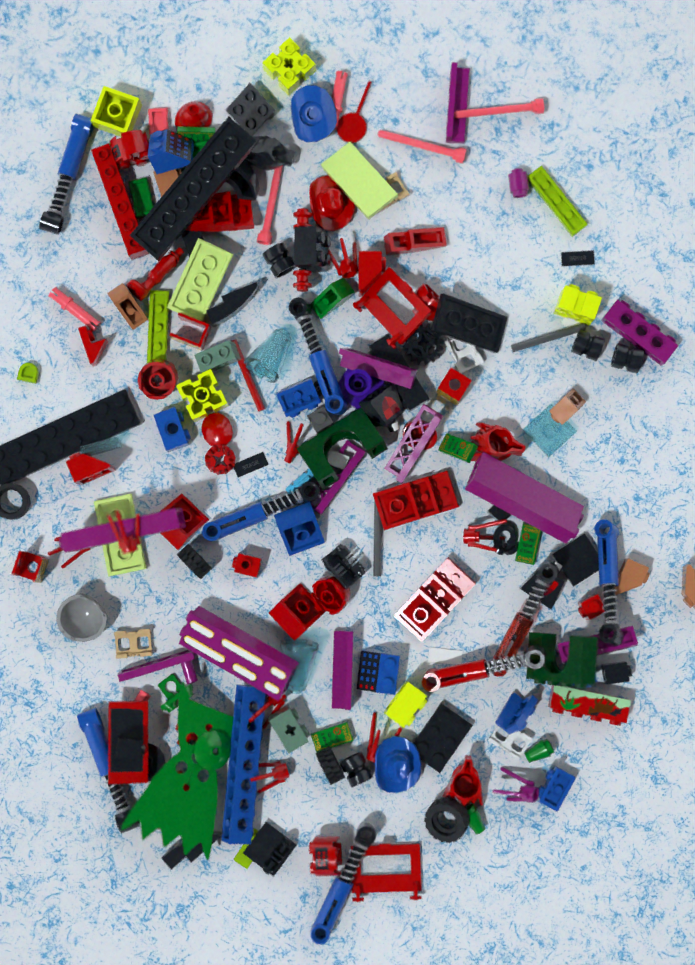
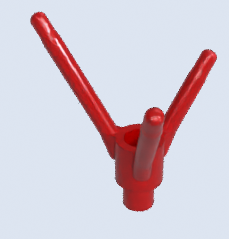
M287 421V450L284 461L291 464L293 457L296 458L297 453H299L296 449L299 447L297 442L304 424H300L292 443L290 422Z

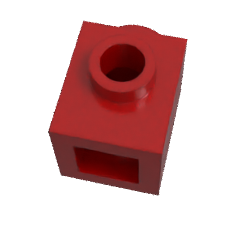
M238 553V557L234 556L232 568H235V573L258 578L262 559Z
M593 594L578 602L579 608L577 609L581 617L586 618V620H591L604 613L602 608L604 605L598 594Z

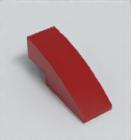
M444 227L412 229L407 232L388 233L384 236L386 255L419 252L447 246Z

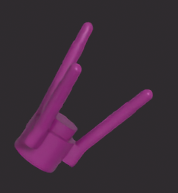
M504 767L500 768L501 771L526 785L521 786L519 792L493 789V793L517 796L507 797V801L530 803L537 801L539 788L534 786L535 782L528 781Z

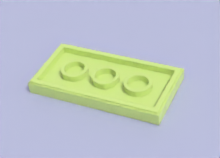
M351 142L347 143L321 164V168L368 220L398 197L395 190Z
M198 238L167 308L203 322L207 313L206 310L211 305L233 254Z
M132 494L94 501L98 525L109 523L108 515H111L114 522L117 521L116 510H119L122 520L136 517ZM118 542L102 545L108 577L147 569L142 542L140 545H137L138 551L123 554L122 549H119Z

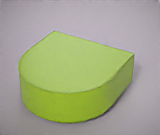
M24 363L19 368L17 380L37 384L38 368L32 363Z

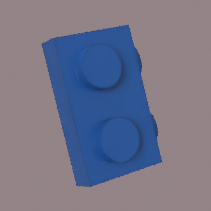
M311 378L276 392L285 416H290V418L298 416L301 413L300 411L305 409L312 410L321 403Z
M512 693L495 723L509 735L522 731L527 725V718L534 713L538 699L533 695L522 699L516 693Z
M554 766L553 769L550 768L545 776L547 781L544 786L541 785L539 787L537 801L558 812L576 777Z

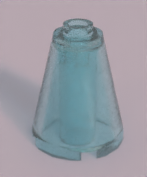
M283 328L280 330L275 329L245 359L244 363H247L246 368L260 379L266 377L269 378L267 382H277L291 343L290 333Z
M286 639V643L282 640L280 644L281 652L299 662L288 690L293 694H301L302 691L306 690L319 650V644L312 641V644H307L305 639H296L295 641L293 639Z

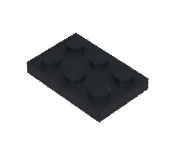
M440 703L413 742L419 752L420 760L440 773L473 725Z

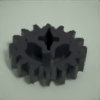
M421 324L405 341L407 344L403 345V349H408L405 355L412 356L411 362L416 359L417 365L421 361H424V364L427 365L428 360L434 363V357L440 358L441 355L438 351H443L444 348L440 345L444 343V340H439L441 334L431 331L430 324H427L426 328ZM426 333L431 334L434 338L428 337ZM418 334V339L411 342L412 338ZM422 337L424 342L428 343L426 345L425 352L422 345H419L421 343ZM436 347L435 351L429 355L430 348ZM413 350H417L421 353V356L415 354Z

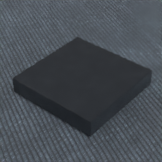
M585 533L552 554L556 562L563 566L562 571L573 587L599 571L598 553Z

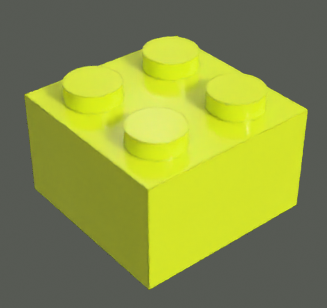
M103 86L90 121L94 128L122 137L121 133L133 130L142 107L141 101L132 95Z
M406 680L384 710V713L403 728L406 725L410 726L416 718L414 713L417 709L422 710L427 703L425 699L427 695Z

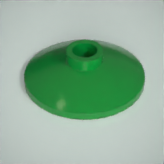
M218 731L203 733L197 739L194 746L196 762L207 770H217L223 767L231 753L228 738ZM217 748V753L214 755L213 749Z

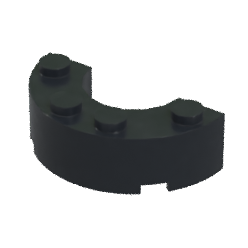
M244 160L228 178L226 183L231 185L236 191L237 199L256 201L259 181L253 168Z

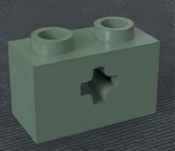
M230 340L194 355L201 373L209 369L213 372L241 360L235 342Z
M287 705L268 716L269 722L288 754L309 742L307 736L310 734L304 724L302 726L299 724L297 719L300 717L295 708L291 709ZM287 726L293 727V731L287 729Z

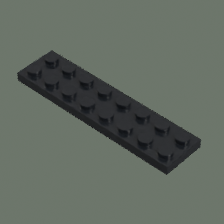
M228 116L130 236L156 260L160 261L259 142Z
M126 389L0 445V486L5 483L18 481L75 453L82 452L141 425Z

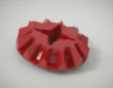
M212 446L205 455L206 466L210 472H214L217 475L227 474L235 465V454L228 446ZM225 454L223 460L225 464L219 463L216 466L217 459L215 457L220 458Z

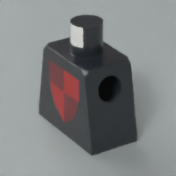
M394 383L381 385L359 402V405L374 426H387L389 432H394L400 428L396 418L403 414L404 409Z
M553 561L558 566L560 573L563 569V566L557 563L556 561ZM540 566L520 586V589L530 595L529 593L533 590L532 587L536 584V576ZM549 567L548 570L544 568V574L547 577H552L554 574L552 568ZM557 577L553 584L547 588L544 598H541V603L549 609L553 608L564 581Z

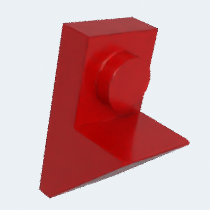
M82 326L78 330L89 363L94 367L97 366L108 341L103 339L93 343L92 341H95L93 331L88 330L86 326Z

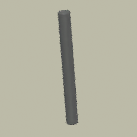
M578 324L511 345L512 352L578 333L580 329L585 331V324Z
M375 500L373 576H381L382 522Z

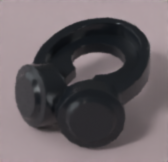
M505 524L498 526L493 534V548L497 549L495 553L499 555L514 554L518 550L515 545L516 533L514 529ZM502 531L510 533V538L507 540L505 548L502 547V541L499 537Z

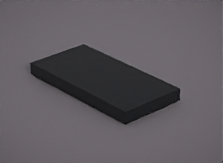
M442 293L440 294L431 331L492 353H498L507 316Z

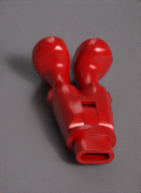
M180 247L174 252L170 250L168 255L163 256L148 273L146 281L140 283L132 279L126 284V287L137 299L142 301L150 290L176 267L180 261L179 257L184 251Z

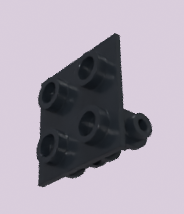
M251 83L245 87L226 109L231 117L251 136L255 134L267 119L270 120L275 116V109Z
M340 544L321 560L325 568L331 571L347 589L366 572L359 561L353 567L351 566L357 559L349 563L348 560L354 555L352 554L345 559L351 552L345 545Z
M265 822L243 854L263 868L262 870L266 874H271L274 877L297 844Z

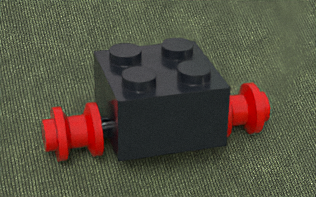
M297 209V212L293 213V217L297 218V224L293 225L294 266L300 269L293 271V275L297 277V282L293 284V288H297L298 292H307L309 288H312V284L308 282V277L313 272H329L331 257L328 253L331 246V238L328 233L319 227L308 224V219L312 217V213L308 212V209Z

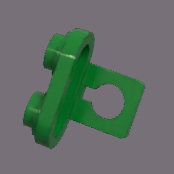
M171 674L158 684V687L168 699L160 708L162 711L167 710L169 713L178 707L177 700L179 699L181 683L174 674ZM173 681L176 684L177 693L175 695L165 689L167 682ZM192 684L186 687L189 698L194 695Z

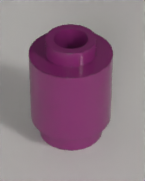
M523 169L512 170V173L508 174L510 193L513 194V198L528 196L527 172L523 171Z

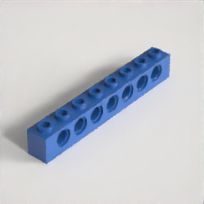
M236 684L231 753L229 757L221 841L228 844H251V838L254 834L252 827L255 817L254 806L255 799L257 798V781L251 782L250 779L259 776L258 765L261 758L260 744L263 738L262 724L265 712L261 713L251 722L249 729L247 725L249 719L264 706L267 694L251 685ZM251 702H253V706L250 709L249 705ZM247 760V765L244 768V762Z

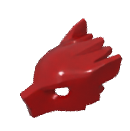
M483 422L476 423V426L481 429L475 436L470 438L472 440L471 443L478 446L471 461H476L483 452L499 461H503L511 455L522 456V453L525 451V445L516 441L507 428L499 425L490 426Z
M465 755L463 764L456 767L453 771L443 797L447 798L450 795L452 799H457L464 807L469 801L475 803L479 799L480 805L484 806L478 772L473 767L471 755Z

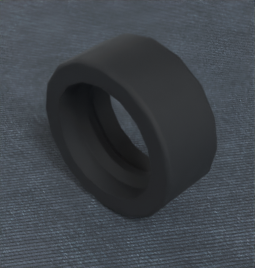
M5 483L0 486V499L4 492L14 490L21 495L22 506L18 511L9 513L3 510L0 505V517L9 520L19 519L29 510L31 504L30 495L20 485Z

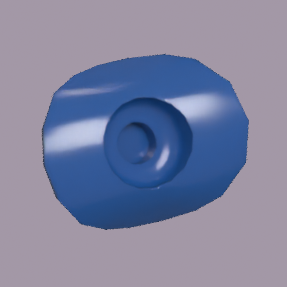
M316 85L304 86L298 89L291 98L292 122L298 139L304 142H318L327 138L332 133L337 123V115L334 102L325 89Z
M400 736L384 739L377 748L375 755V777L379 789L388 793H398L416 785L421 775V760L415 744L406 737Z

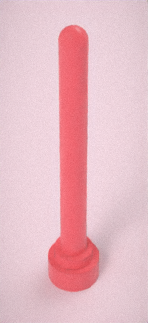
M538 98L527 104L459 110L454 112V117L466 118L524 111L542 114L544 113L543 98Z
M378 131V136L381 138L450 156L457 163L463 164L467 151L465 148L459 147V149L455 148L454 150L388 131Z
M283 165L274 169L263 230L257 236L256 242L259 244L271 245L273 236H271L270 229Z

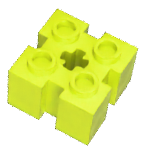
M290 37L279 46L278 55L272 53L262 62L263 70L273 81L278 78L279 87L288 96L300 87L299 80L301 78L306 81L316 72V64L306 53L301 56L300 47Z
M573 284L565 285L560 292L553 314L571 318L576 322L589 326L596 317L602 297H599L598 293L593 291L581 292L580 287Z
M211 369L197 375L199 380L193 383L188 379L176 385L184 402L189 401L190 403L186 408L194 423L207 417V411L211 409L216 413L229 406L222 391H216L215 389L219 384ZM201 392L207 393L206 399H198Z

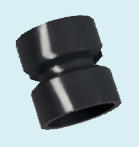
M278 243L262 254L266 263L271 265L270 270L275 278H280L296 268L292 257L287 256L289 252L284 243Z
M580 329L571 352L580 356L585 354L586 358L596 362L602 351L605 338L597 335L592 337L589 332Z
M617 343L612 356L611 367L617 369L626 367L628 372L637 374L641 367L644 350L635 347L629 350L628 346Z
M362 751L339 762L344 773H348L347 780L351 788L374 777L369 766H365L366 759Z

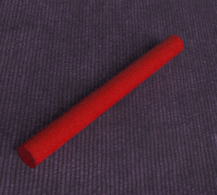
M232 340L235 342L241 360L237 361L256 408L258 412L265 410L261 397L237 340Z

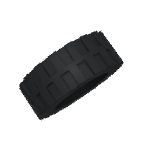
M440 797L426 811L424 822L428 833L434 839H438L440 842L451 843L456 842L463 836L469 826L470 816L467 812L468 810L457 799ZM441 812H449L455 817L456 825L453 828H446L439 823L438 815Z

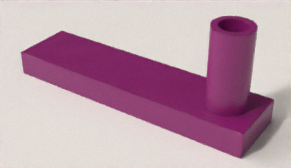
M186 650L121 670L118 673L119 681H126L181 664L186 683H195L198 681L192 660L195 659V653Z

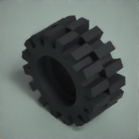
M189 544L177 554L182 562L200 579L212 569Z
M330 746L315 753L331 785L345 778Z

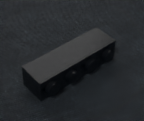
M389 334L369 346L370 351L368 354L409 367L397 346L393 349L388 345L386 340L391 339ZM415 378L412 389L395 384L404 410L407 409L408 412H411L429 401L428 395L417 378Z

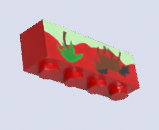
M552 685L548 707L553 708L552 712L564 714V711L572 712L571 716L583 718V715L591 716L590 720L602 722V719L610 720L609 724L621 726V722L627 723L631 700L562 687L561 685Z

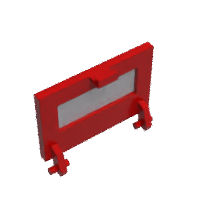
M388 267L359 301L353 303V307L359 312H362L361 307L364 305L393 336L391 339L386 340L393 349L396 348V342L403 345L433 312L413 291L411 286L406 281H403L391 267Z
M388 843L370 845L367 848L366 854L362 856L363 860L359 862L360 866L356 868L357 873L353 875L354 879L351 880L353 884L352 893H356V897L352 898V902L364 901V897H360V893L413 891L414 896H410V900L422 899V896L418 895V891H421L420 844Z

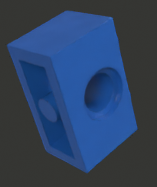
M174 407L154 414L167 452L189 445L188 440L191 437L188 429L183 428L182 422L185 420L181 411ZM173 424L177 425L178 431L175 434H170L168 431L169 427Z

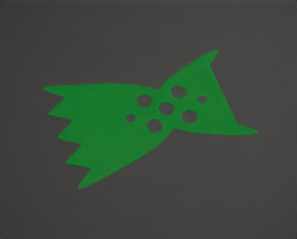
M184 682L181 684L178 699V741L181 748L180 752L174 755L153 777L128 814L121 830L139 820L142 840H145L155 830L160 828L163 847H166L175 838L181 836L185 855L198 843H201L204 855L208 860L211 853L212 834L214 833L217 809L216 770H207L209 773L208 780L205 782L199 781L198 773L204 768L193 762L192 755L195 744H188L186 738L192 732L197 734L199 738L203 733L208 732L205 728L206 725L211 724V731L223 733L228 738L231 746L233 716L190 700ZM180 761H184L187 764V770L182 774L176 771V764ZM186 783L190 785V789L188 791H184L183 786Z

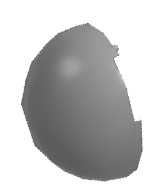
M80 593L70 596L61 603L57 610L56 621L59 630L66 638L72 641L86 642L95 640L102 634L106 627L107 614L101 604L94 598Z

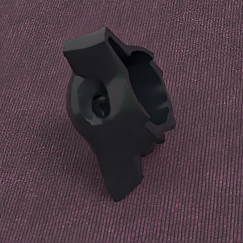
M266 135L253 137L259 143L244 159L249 165H255L263 170H273L281 165L291 167L295 155L294 151L284 147L276 138L271 139Z

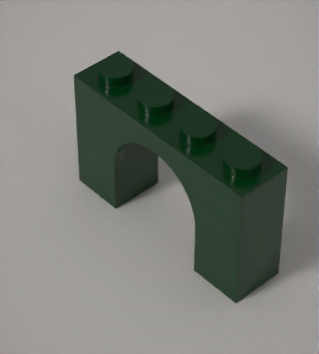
M362 408L351 412L341 421L335 422L333 426L319 432L317 436L303 442L301 446L296 448L323 490L339 480L328 462V453L331 447L338 441L354 439L360 442L371 459L388 449L385 441Z
M529 632L528 649L533 645L542 646L546 651V659L541 668L532 669L527 667L526 679H534V683L546 684L547 681V685L559 686L560 682L562 687H573V684H575V688L587 689V685H595L598 637L569 635L568 660L566 666L561 671L557 666L555 658L556 634ZM536 653L531 654L533 660L538 661L541 659L540 655Z

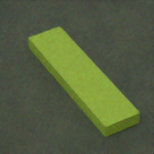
M542 165L527 176L528 182L572 237L588 225Z
M150 290L147 363L154 359L167 360L169 318L167 306L169 304V291Z

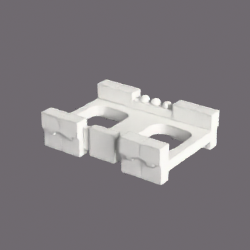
M456 339L444 342L449 353L452 354L454 362H456L455 366L459 373L462 374L484 363L480 353H477L475 346L466 343V348L456 351L453 346V341ZM472 355L475 364L465 368L461 359Z
M497 726L488 738V741L497 747L499 746L518 761L532 741V737L523 731H517L508 735L504 741H501L495 737L496 732L500 728ZM517 737L525 741V746L520 752L511 747Z

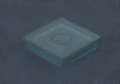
M552 404L523 429L548 458L577 432L568 421L562 425L560 422L557 423L553 420L549 412L554 407Z

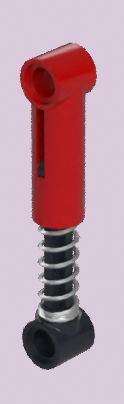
M533 645L516 656L513 654L511 657L506 656V658L502 659L500 657L498 660L493 658V661L489 662L484 658L440 669L431 668L423 676L422 686L426 691L435 692L439 688L489 678V673H501L502 670H514L515 667L521 668L523 666L538 669L545 662L546 651L542 646ZM536 653L540 655L541 659L535 661L531 658V654ZM428 677H434L437 683H431Z

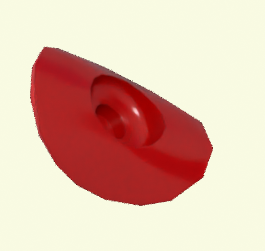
M326 175L316 178L309 188L310 206L315 223L323 230L328 231L344 228L352 220L355 204L330 176Z

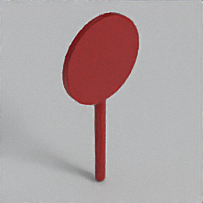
M371 81L367 83L356 113H347L338 121L337 133L347 143H356L366 134V122L359 113L371 86Z

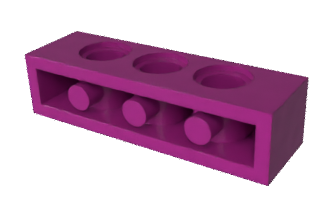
M617 299L601 321L636 348L643 349L644 354L660 366L664 365L679 346L675 343L676 340L672 336L664 335L660 332L661 329L654 323H648L645 320V316L641 313L632 311L628 303ZM621 316H627L630 323L624 324L621 321ZM637 327H641L644 329V336H640L637 334ZM652 339H658L660 347H654Z

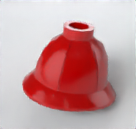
M198 101L183 105L175 117L176 129L177 126L210 127L212 123L210 108Z

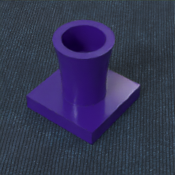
M347 368L338 383L343 397L348 404L358 410L361 408L359 402L383 385L384 381L370 376L364 370H351ZM356 382H360L362 386L360 388H356L354 384Z

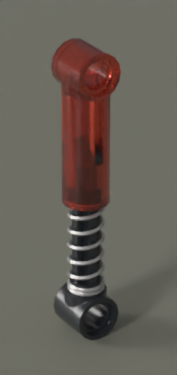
M545 562L540 566L536 576V584L532 587L533 590L529 593L530 596L526 599L527 602L523 605L522 611L516 612L493 657L495 660H498L500 657L501 659L506 658L504 653L511 640L514 643L507 656L517 655L534 622L532 616L535 615L534 612L538 609L537 606L541 603V598H544L547 588L553 584L559 575V568L554 562ZM545 567L552 568L554 572L552 577H547L544 574ZM502 670L501 673L495 672L493 675L501 677L508 671Z

